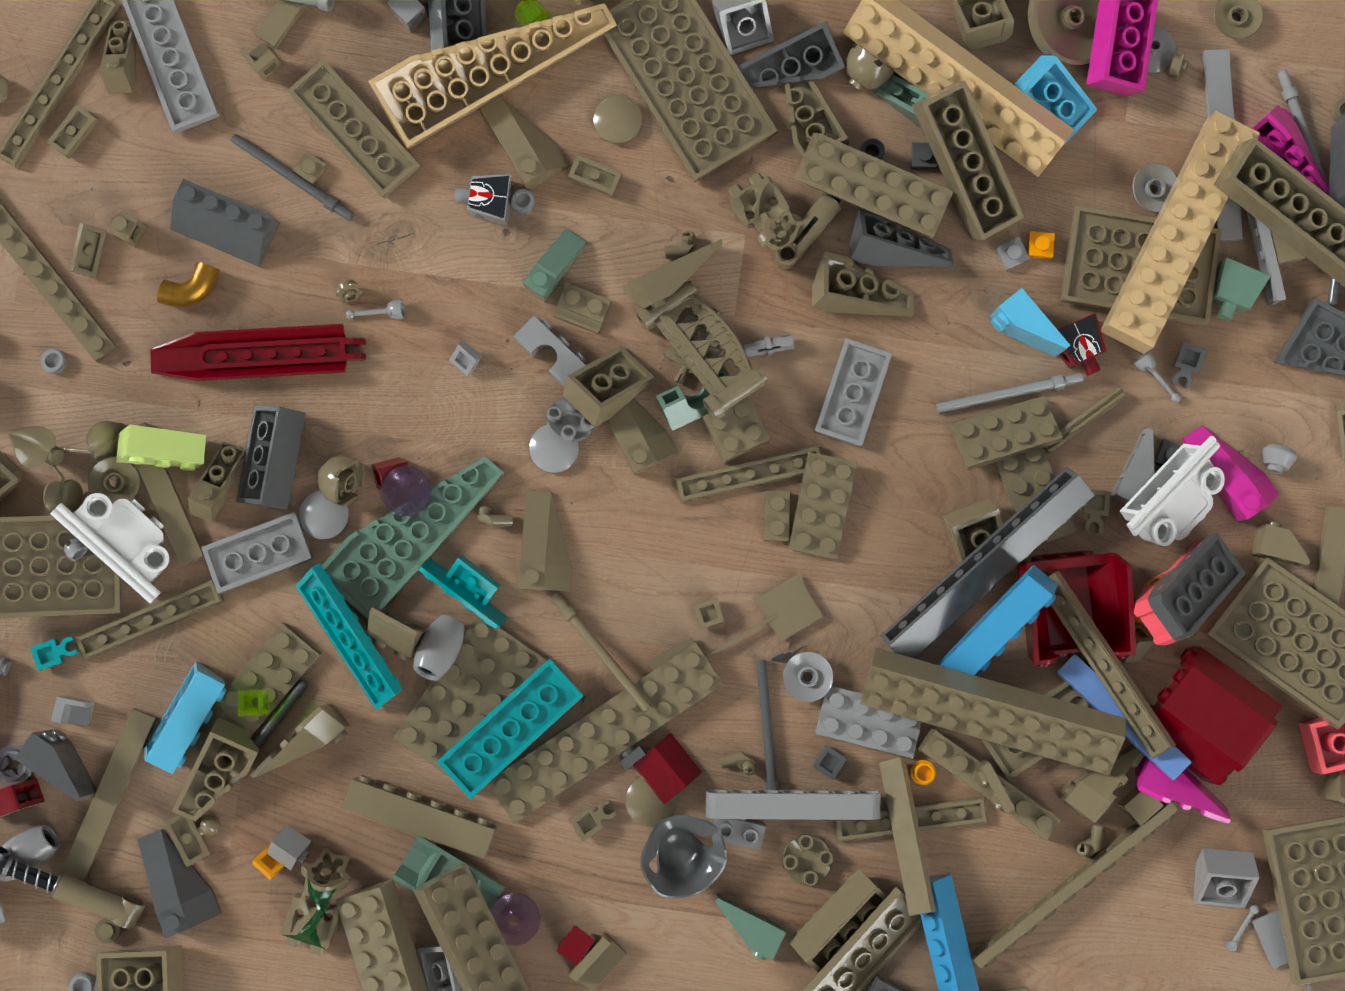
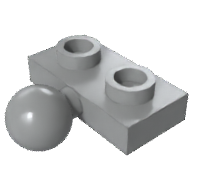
M715 819L714 825L722 834L725 843L761 850L766 828L765 823L747 819Z

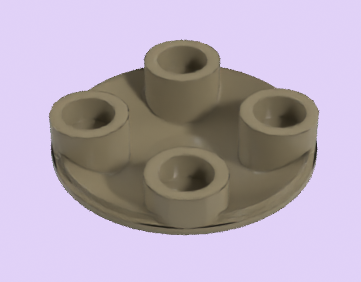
M611 96L603 100L597 106L593 118L595 129L601 139L612 143H624L637 137L642 124V115L639 107L634 101L624 96Z
M642 777L635 780L627 791V811L641 825L656 826L664 819L669 818L675 809V796L666 804H663Z
M802 834L794 837L786 845L782 856L783 868L788 877L794 882L806 886H813L823 881L828 876L833 862V855L827 843L820 837L812 834Z

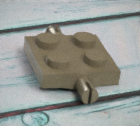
M713 308V310L719 316L722 315V312H720L719 310L717 311V309ZM687 313L682 323H694L698 318ZM700 325L696 328L691 341L709 340L712 334L706 332V326ZM719 343L711 344L705 359L721 357L724 350H720ZM670 344L664 357L676 363L680 368L673 381L682 386L688 373L693 374V372Z

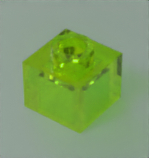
M523 0L514 11L516 21L521 26L547 20L544 8L536 0Z
M268 689L238 691V716L269 714ZM255 697L258 698V707L252 704Z

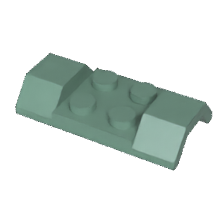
M418 835L403 863L392 877L394 881L413 892L414 889L452 866L467 864L490 912L505 888L504 885L487 876L483 871L445 848L439 847Z

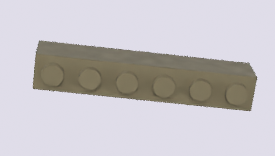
M930 728L917 749L990 801L989 796L992 793L988 786L983 787L976 775L979 772L976 765L981 762L941 733ZM996 774L1015 809L1007 814L1047 841L1061 820Z
M360 775V778L355 777L351 779L341 807L342 809L483 859L487 857L497 830V826L492 825V820L480 816L477 820L469 817V812L455 808L454 811L446 809V804L436 800H431V803L421 800V795L409 791L407 794L398 792V787L384 783L383 786L375 784V779L369 776Z

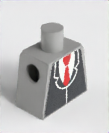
M510 174L472 176L469 188L456 187L455 202L467 203V211L472 217L508 226L513 179Z

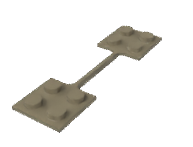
M797 574L756 598L755 600L764 614L763 621L710 653L704 654L707 660L712 655L763 625L771 626L781 642L822 618L823 615L800 576ZM690 637L649 661L652 670H655L694 644V641Z

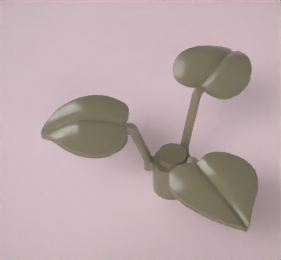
M112 421L95 423L86 435V443L90 447L88 449L58 447L55 445L56 437L53 432L40 426L16 429L9 432L8 437L12 443L14 454L22 465L37 467L45 462L49 464V468L58 476L59 482H49L43 493L45 508L49 515L52 516L50 513L60 503L73 513L83 499L81 485L72 479L65 481L64 476L56 467L63 462L64 453L89 454L93 452V456L97 461L114 458L117 456L119 433L125 429L123 423Z

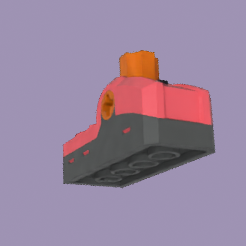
M1218 533L1193 542L1168 571L1155 576L1142 587L1140 594L1134 601L1135 620L1137 623L1142 622L1152 634L1156 645L1165 646L1192 637L1246 573Z

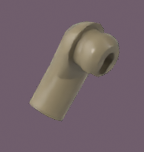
M685 231L678 245L665 246L666 259L683 257L689 254L696 246L697 239L695 233Z

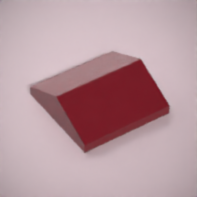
M671 733L633 764V767L663 804H666L702 773Z

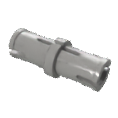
M791 334L774 338L766 336L763 340L743 343V348L748 358L764 354L771 356L774 352L794 349V343Z

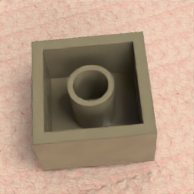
M746 397L725 411V416L717 421L710 413L702 417V421L724 464L767 443L770 439L749 397Z

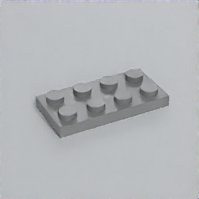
M845 338L814 432L862 447L892 353Z
M297 512L287 514L201 547L218 594L314 559Z
M831 686L829 692L823 697L815 734L913 759L921 721L861 705V693Z

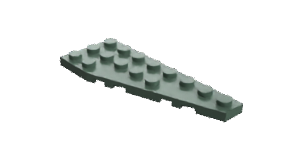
M486 456L454 476L438 483L430 490L419 494L393 509L385 516L369 523V525L361 530L350 534L322 565L323 569L328 571L331 581L336 589L343 594L344 598L369 620L371 608H386L419 571V567L436 552L505 473Z

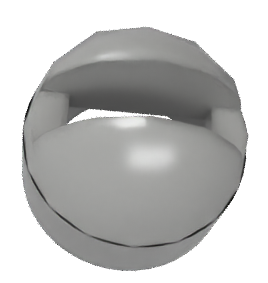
M71 539L70 542L72 544L69 546L67 544L64 545V552L71 561H76L87 552L88 547L78 539Z

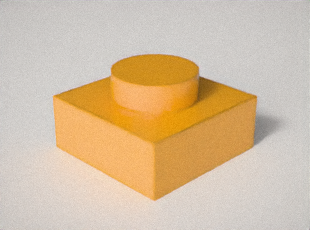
M1030 231L1028 233L1027 245L1029 257L1052 259L1055 233Z
M269 845L253 860L252 864L271 880L285 866L267 854Z

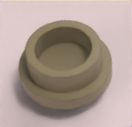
M104 918L97 923L95 935L100 942L109 944L120 937L121 927L115 925L110 919Z

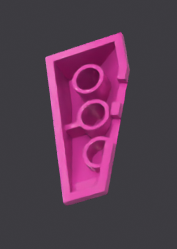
M1277 105L1252 128L1260 133L1257 139L1328 194L1329 187L1296 122L1291 118V114L1286 109Z
M1205 426L1199 427L1182 438L1184 444L1201 446L1210 436H1214L1220 444V448L1210 457V461L1214 467L1220 468L1224 473V486L1218 494L1237 522L1248 520L1269 506L1279 496V493L1264 472Z
M1146 756L1134 768L1139 791L1168 804L1171 800L1176 801L1180 804L1181 808L1186 810L1194 807L1203 816L1227 824L1230 822L1231 818L1228 808L1187 768L1174 781L1166 776Z

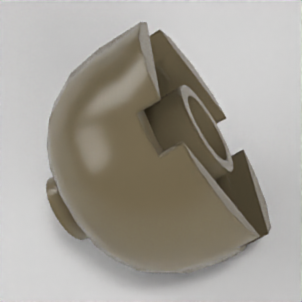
M856 43L849 51L845 60V70L851 77L849 83L859 90L862 87L870 90L878 89L894 73L892 69Z
M340 455L332 457L321 466L318 471V485L325 499L343 507L350 505L358 496L354 494L357 486L363 487L366 475L364 464L350 456Z

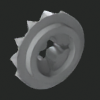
M9 745L0 750L1 783L6 785L21 783L32 775V770L22 763L17 766L18 771L16 769L6 770L12 764L11 759L17 761L14 758L21 750V746Z

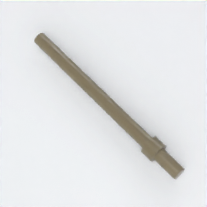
M559 592L554 593L551 599L562 611L561 615L567 622L570 621L639 707L644 712L649 710L652 705L578 616L579 612L575 607L569 605Z

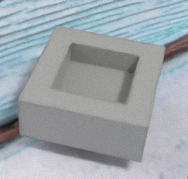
M1020 237L995 249L1006 271L1030 259Z
M463 340L457 345L449 361L468 376L474 371L482 356Z

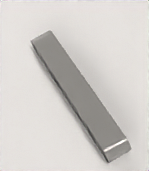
M707 790L706 818L876 820L881 818V792L872 790Z

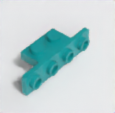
M463 555L457 558L449 572L431 558L419 567L418 570L428 580L439 585L447 595L456 598L467 610L474 612L482 618L488 626L498 629L508 619L505 614L489 603L501 584Z

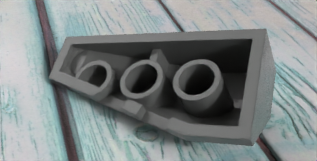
M828 21L738 65L751 88L822 79L846 67Z
M859 208L849 244L851 259L861 264L867 263L873 266L952 267L951 249L927 237H920L919 239L908 232V228L902 226L901 229H898L888 224L887 219Z
M163 829L138 839L156 915L165 939L222 913L213 889L202 880L193 865L186 867L175 844Z

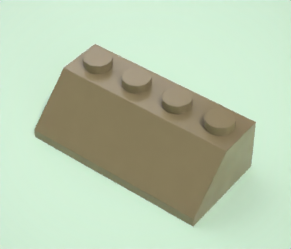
M858 868L854 874L848 877L840 889L830 896L821 909L813 914L812 918L803 928L795 933L788 943L807 964L817 972H820L884 901L887 895Z

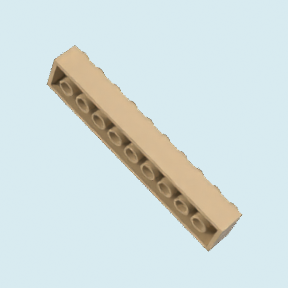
M862 0L843 31V34L912 85L929 95L955 82L966 81L993 145L1037 177L1040 176L1074 131L1064 121L899 0Z
M1215 111L1205 121L1101 328L1102 333L1143 354L1154 347L1228 199V196L1213 184L1237 146L1250 139H1257L1260 134L1259 132L1218 111Z

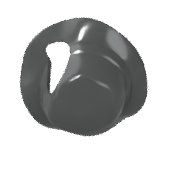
M674 815L666 818L654 827L641 854V869L653 891L662 897L686 898L697 895L712 885L726 866L727 852L723 836L714 824L704 819L689 815ZM692 833L700 836L712 835L713 847L706 846ZM657 856L658 870L657 873H654L649 863Z

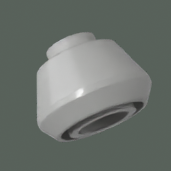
M1268 444L1262 449L1263 464L1268 467L1267 471L1275 474H1282L1283 471H1288L1297 460L1296 452L1286 446Z

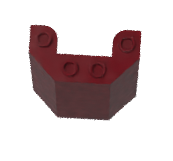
M1081 550L1035 555L1031 557V561L1020 562L1017 565L1019 579L1032 565H1035L1048 577L1059 571L1117 658L1125 659L1128 655L1136 654L1132 565L1117 553L1093 554V551ZM1051 605L1047 608L1043 606L1039 610L1040 614L1032 624L1026 623L1024 625L1028 658L1038 667L1052 666V663L1057 661V656L1067 657L1071 653L1076 652L1083 654Z
M1192 646L1191 648H1186L1181 654L1180 659L1182 661L1180 665L1182 667L1174 673L1172 677L1174 681L1168 688L1165 687L1157 695L1158 701L1155 705H1150V707L1176 744L1175 747L1192 762L1187 769L1202 781L1220 786L1226 782L1234 769L1239 772L1245 768L1273 732L1278 722L1274 718L1281 711L1282 704L1201 646Z

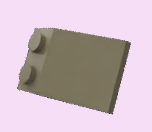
M620 346L568 375L563 396L594 427H597L615 416L654 380V376L626 349Z
M989 498L942 516L959 564L1003 525L999 509ZM1015 567L1007 576L1017 573Z
M372 607L369 612L367 633L373 638L372 643L384 649L386 645L395 650L393 654L404 660H407L408 657L414 658L418 643L426 630L386 608Z
M182 945L96 953L97 991H183Z

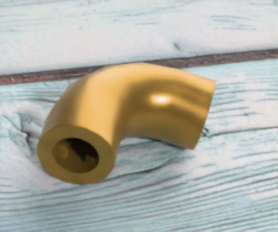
M196 262L193 274L188 281L176 283L164 279L158 289V303L174 307H188L200 303L212 292L220 269Z

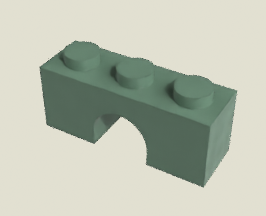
M724 365L718 377L730 376ZM679 386L656 395L665 419L672 431L709 414L703 399L710 394L704 387L693 396L684 395Z

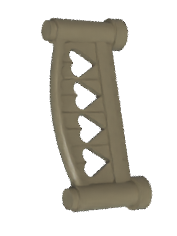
M692 281L684 282L673 295L665 298L666 304L656 309H653L651 305L644 309L640 307L634 312L647 332L656 326L659 328L710 395L703 399V403L710 415L717 421L725 416V411L763 387L768 378L761 368L758 370L752 369L740 340L723 318L695 297L698 291ZM686 308H691L693 310L692 314L698 316V320L694 323L677 324L683 310ZM700 325L706 326V332L712 334L709 340L691 341L696 328ZM713 343H719L720 350L726 352V355L722 358L705 359ZM726 361H733L734 367L740 369V373L736 376L718 377Z

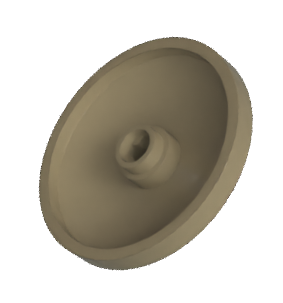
M1030 0L1028 7L1029 28L1036 45L1042 53L1048 56H1057L1061 63L1067 67H1080L1089 64L1099 0Z

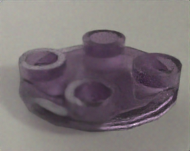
M408 466L396 468L390 472L383 481L381 490L383 502L389 510L404 516H411L422 511L427 506L432 493V487L425 474L414 467Z

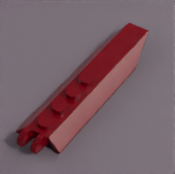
M343 324L194 332L150 349L151 373L194 381L345 373L347 361L366 360V354L364 353L347 354V346L360 347L366 345V339L346 338Z

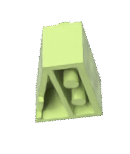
M128 425L119 433L116 462L147 464L163 468L176 466L180 467L181 470L194 471L204 464L206 435Z

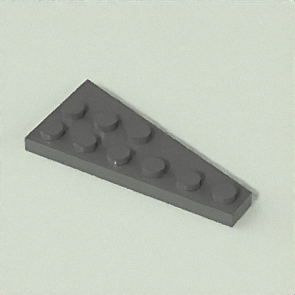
M1312 298L1273 363L1345 376V313L1317 298Z

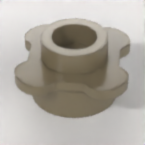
M1182 53L1181 57L1174 56L1170 66L1169 75L1176 76L1175 81L1177 82L1180 75L1185 76L1189 61L1184 59L1185 53Z
M346 280L338 285L336 296L341 298L342 303L352 302L363 294V290L358 288L359 285L354 280Z

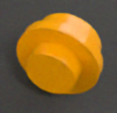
M918 760L912 765L910 775L915 783L928 785L935 779L936 770L931 762Z

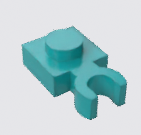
M67 637L62 640L61 644H59L58 639H52L30 647L37 670L42 671L65 663L63 655H78L80 650H69V644L76 641L75 637Z

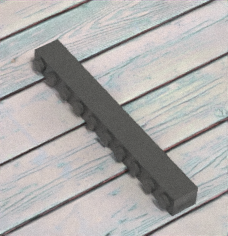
M1066 467L883 632L880 637L894 653L917 658L922 650L930 643L936 641L942 632L949 626H952L963 613L971 609L983 595L990 592L1004 576L1010 574L1013 568L1023 559L1029 557L1032 551L1042 542L1048 540L1055 530L1065 524L1080 508L1084 507L1095 494L1077 473Z

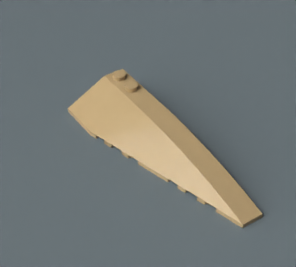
M603 3L570 14L552 17L551 19L530 23L519 28H512L468 42H461L446 48H439L424 54L410 56L372 78L368 83L396 133L408 150L614 28L617 24L607 6Z

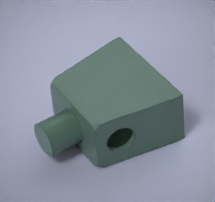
M1225 258L1219 262L1216 269L1212 302L1221 305L1217 317L1224 321H1231L1235 312L1242 314L1248 311L1263 290L1270 276L1230 258Z

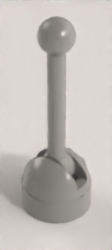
M402 299L391 301L384 309L355 312L347 310L346 317L353 319L355 316L387 313L392 319H405V304Z
M1150 351L1142 354L1133 362L1142 372H1151L1171 395V400L1174 403L1180 402L1181 395L1175 393L1155 370L1156 359Z

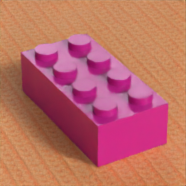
M1099 0L1086 85L1124 96L1145 91L1158 0Z

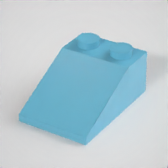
M1041 55L1014 84L1074 129L1064 145L1098 110L1057 56Z
M1023 288L1008 298L989 316L992 319L991 324L998 332L1002 331L1004 335L1053 357H1056L1071 346Z

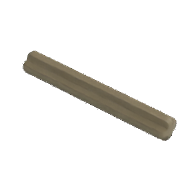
M1120 387L1114 389L1060 429L1063 437L1062 442L1043 447L1047 453L1053 452L1126 398L1125 392Z

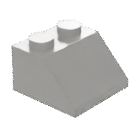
M712 0L716 22L724 45L730 55L774 41L766 0Z
M1202 848L1195 864L1194 904L1245 908L1260 878L1254 854L1238 850Z

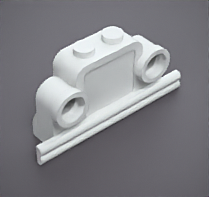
M1210 436L1201 446L1183 444L1120 510L1125 520L1129 521L1127 527L1133 536L1139 534L1145 541L1168 546L1174 540L1186 538L1190 531L1206 517V514L1213 506L1211 494L1219 493L1225 482L1223 471L1218 467H1214L1210 461V457L1220 448V444L1214 436Z
M94 493L89 495L74 513L62 503L50 513L149 603L161 593L151 583L169 564V554L161 546L164 542V534L161 529L164 526L154 516L150 519L142 513L145 508L135 499L132 502L127 499H118L112 504L106 495Z

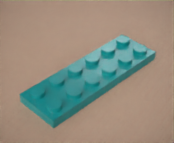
M320 563L313 566L295 587L375 710H377L402 691L400 682L387 667L385 658L378 653L372 644L370 635L359 624L357 615L346 604L343 594L336 589L328 571L323 569Z
M549 658L445 753L437 763L471 800L584 695Z

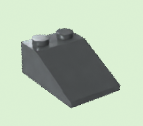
M58 729L33 732L14 759L77 802L94 797L97 788L73 743L66 739L67 735Z

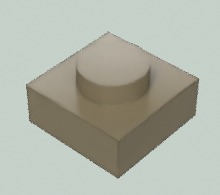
M306 151L293 169V172L315 186L328 166Z
M717 598L693 605L700 629L725 622Z

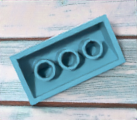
M195 662L147 743L144 761L173 774L176 767L180 769L187 758L186 750L189 745L194 746L200 736V732H198L202 723H208L213 714V710H211L215 701L220 702L226 692L224 679L201 663Z

